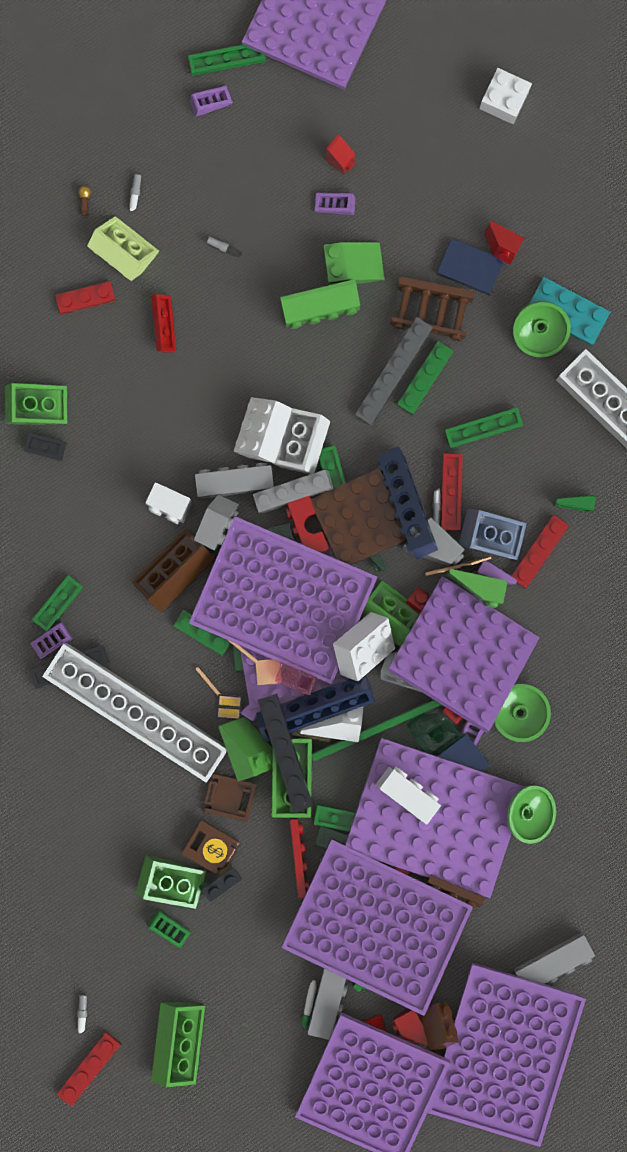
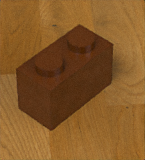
M436 1003L428 1007L424 1016L420 1014L429 1050L444 1049L459 1042L449 1003Z

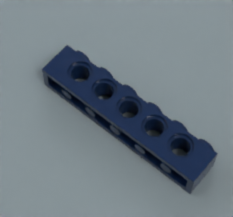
M397 447L378 455L380 461L378 468L385 475L383 482L386 489H390L391 494L388 496L391 504L396 506L397 510L394 511L398 522L401 521L402 523L400 531L403 537L407 538L408 542L405 545L409 554L413 553L416 559L437 551V544L403 452Z
M365 675L359 681L348 679L282 703L281 707L291 733L375 701L372 687ZM260 711L256 713L258 728L265 741H269L270 737L262 712Z

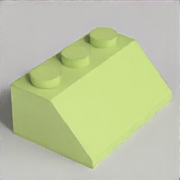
M116 216L95 229L87 245L95 254L107 261L109 265L117 269L130 281L141 275L159 252L158 249Z

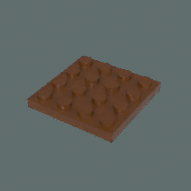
M380 468L311 499L316 516L336 559L346 564H356L407 540L400 531L402 523L401 521L398 522L394 511L397 509L390 502L388 495L391 492L384 485V477Z

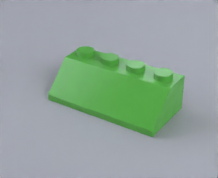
M355 279L280 297L286 328L291 327V329L299 328L302 324L308 322L309 324L319 323L320 319L327 318L328 320L338 318V315L345 313L347 316L357 313V310H360Z
M381 581L369 597L361 618L363 619L370 612L388 618L393 641L401 647L419 613L406 604L407 598L384 581Z
M292 738L311 796L312 739ZM272 746V818H311V807L296 812L293 811Z
M161 1002L151 1082L164 1087L196 1084L205 1005Z

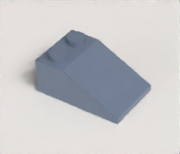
M467 509L459 545L464 548L518 560L527 523L481 510Z

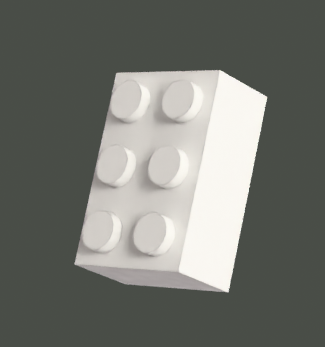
M251 397L234 452L249 459L275 463L292 408L275 400Z
M292 408L275 463L273 464L309 475L314 474L330 420L320 414Z
M370 612L333 643L340 675L359 681L395 650L388 618Z
M396 766L394 769L388 767L375 786L427 825L441 807L437 803L439 799L427 790L425 793L421 791L423 786L413 779L408 781L406 779L408 775Z

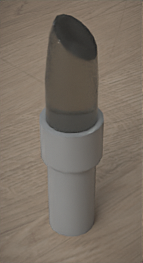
M211 236L207 241V244L218 248L224 253L227 252L236 257L242 255V252L226 242H221Z

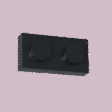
M28 433L24 452L62 461L66 442Z
M229 864L201 884L199 888L211 902L242 880L235 868Z

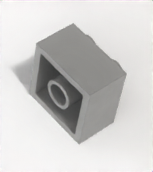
M217 495L207 507L194 541L213 550L218 545L222 546L227 532L233 523L234 516L238 517L239 512L236 510L239 504Z

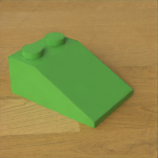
M342 242L324 245L328 286L353 279L356 280V284L385 280L380 243Z
M17 383L6 385L5 424H67V386Z
M453 569L447 571V576L484 602L485 606L495 608L503 604L508 581Z
M247 717L218 726L238 782L272 769V747L265 741Z
M146 855L135 893L145 900L196 909L201 892L199 886L204 882L206 871L167 859Z

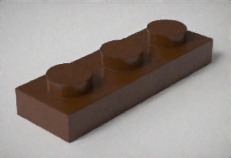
M432 875L427 878L426 885L456 899L465 901L466 904L473 906V908L483 905L485 898Z

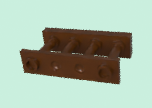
M400 276L398 288L403 293L398 318L392 317L390 325H394V328L399 330L410 329L414 321L405 320L410 293L414 291L419 292L421 295L417 317L422 321L425 318L428 298L431 295L439 296L440 301L435 325H430L433 327L430 333L449 336V339L454 341L465 339L467 332L461 331L466 304L472 303L475 291ZM450 299L457 300L458 303L453 329L442 327L447 301Z

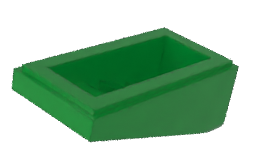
M596 496L559 498L554 501L553 505L590 513L594 510Z
M159 909L155 911L147 923L149 929L178 948L182 947L191 931ZM163 918L159 925L156 927L155 925L157 924L159 919ZM166 922H169L168 926L163 932L162 928L164 927ZM173 926H175V930L173 931L171 936H169V932L171 931ZM181 930V931H182V934L180 935V937H179L178 940L176 941L174 938L177 936V934H178L179 931Z

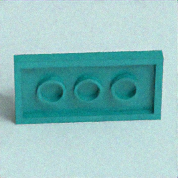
M543 277L529 303L548 301L560 306L570 320V335L590 346H593L611 313Z

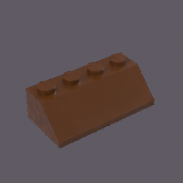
M187 529L132 582L143 596L160 612L168 607L215 559L201 543L194 541L195 537Z

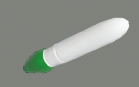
M315 980L309 985L304 1014L301 1018L303 1028L307 1027L311 1019L310 1015L317 988Z

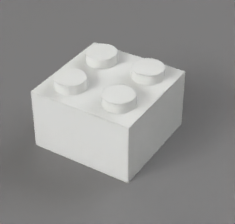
M497 68L481 102L480 109L514 125L532 83Z
M155 482L145 504L149 507L148 510L158 516L164 514L167 520L178 524L179 522L184 523L193 502L190 498Z

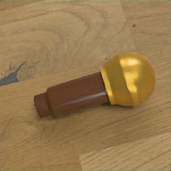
M82 186L79 188L78 194L81 198L82 215L87 216L88 199L91 195V189L87 186Z

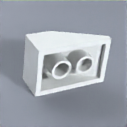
M364 706L302 728L301 734L359 742Z

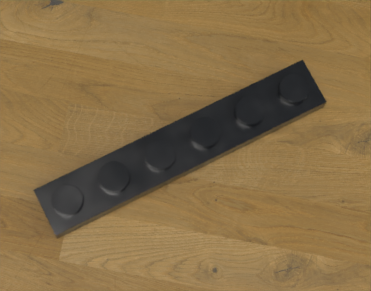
M278 694L260 698L258 703L293 811L296 812L312 807L311 796Z

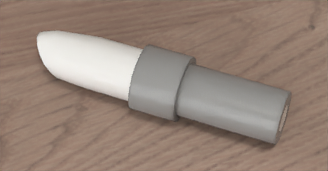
M138 174L134 175L130 191V211L136 209L140 195L142 176Z
M440 488L434 491L432 503L433 520L438 525H440V513L442 510Z
M79 995V1009L77 1010L79 1034L85 1030L87 995Z

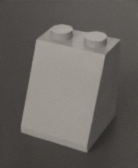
M430 518L428 522L438 550L422 558L445 566L450 564L456 565L464 557L462 552L465 549ZM404 545L402 549L408 552L406 545Z

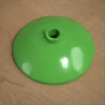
M538 301L527 305L518 313L513 324V335L516 344L523 352L534 357H548L559 352L566 345L571 332L570 320L566 312L557 304L548 301ZM539 323L544 324L542 328L537 327Z
M515 684L494 724L504 737L512 741H532L542 735L549 725L551 718L549 702L546 696L536 687L527 684ZM518 709L523 710V715L520 717L517 715Z
M529 785L520 789L513 796L507 811V823L510 832L517 840L527 844H534L543 840L552 830L556 819V804L553 796L547 789L537 785Z

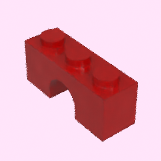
M310 496L289 502V508H286L289 520H294L296 526L292 528L295 536H300L302 545L320 553L329 551L323 531L311 534L305 529L306 520L316 515Z

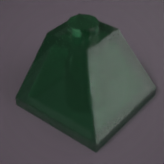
M422 713L406 724L417 743L426 753L434 756L463 737L448 717L443 714Z

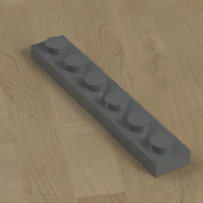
M418 317L415 319L356 412V416L370 425L373 423L433 328Z

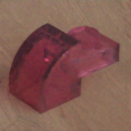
M282 663L274 681L294 691L310 696L318 677Z

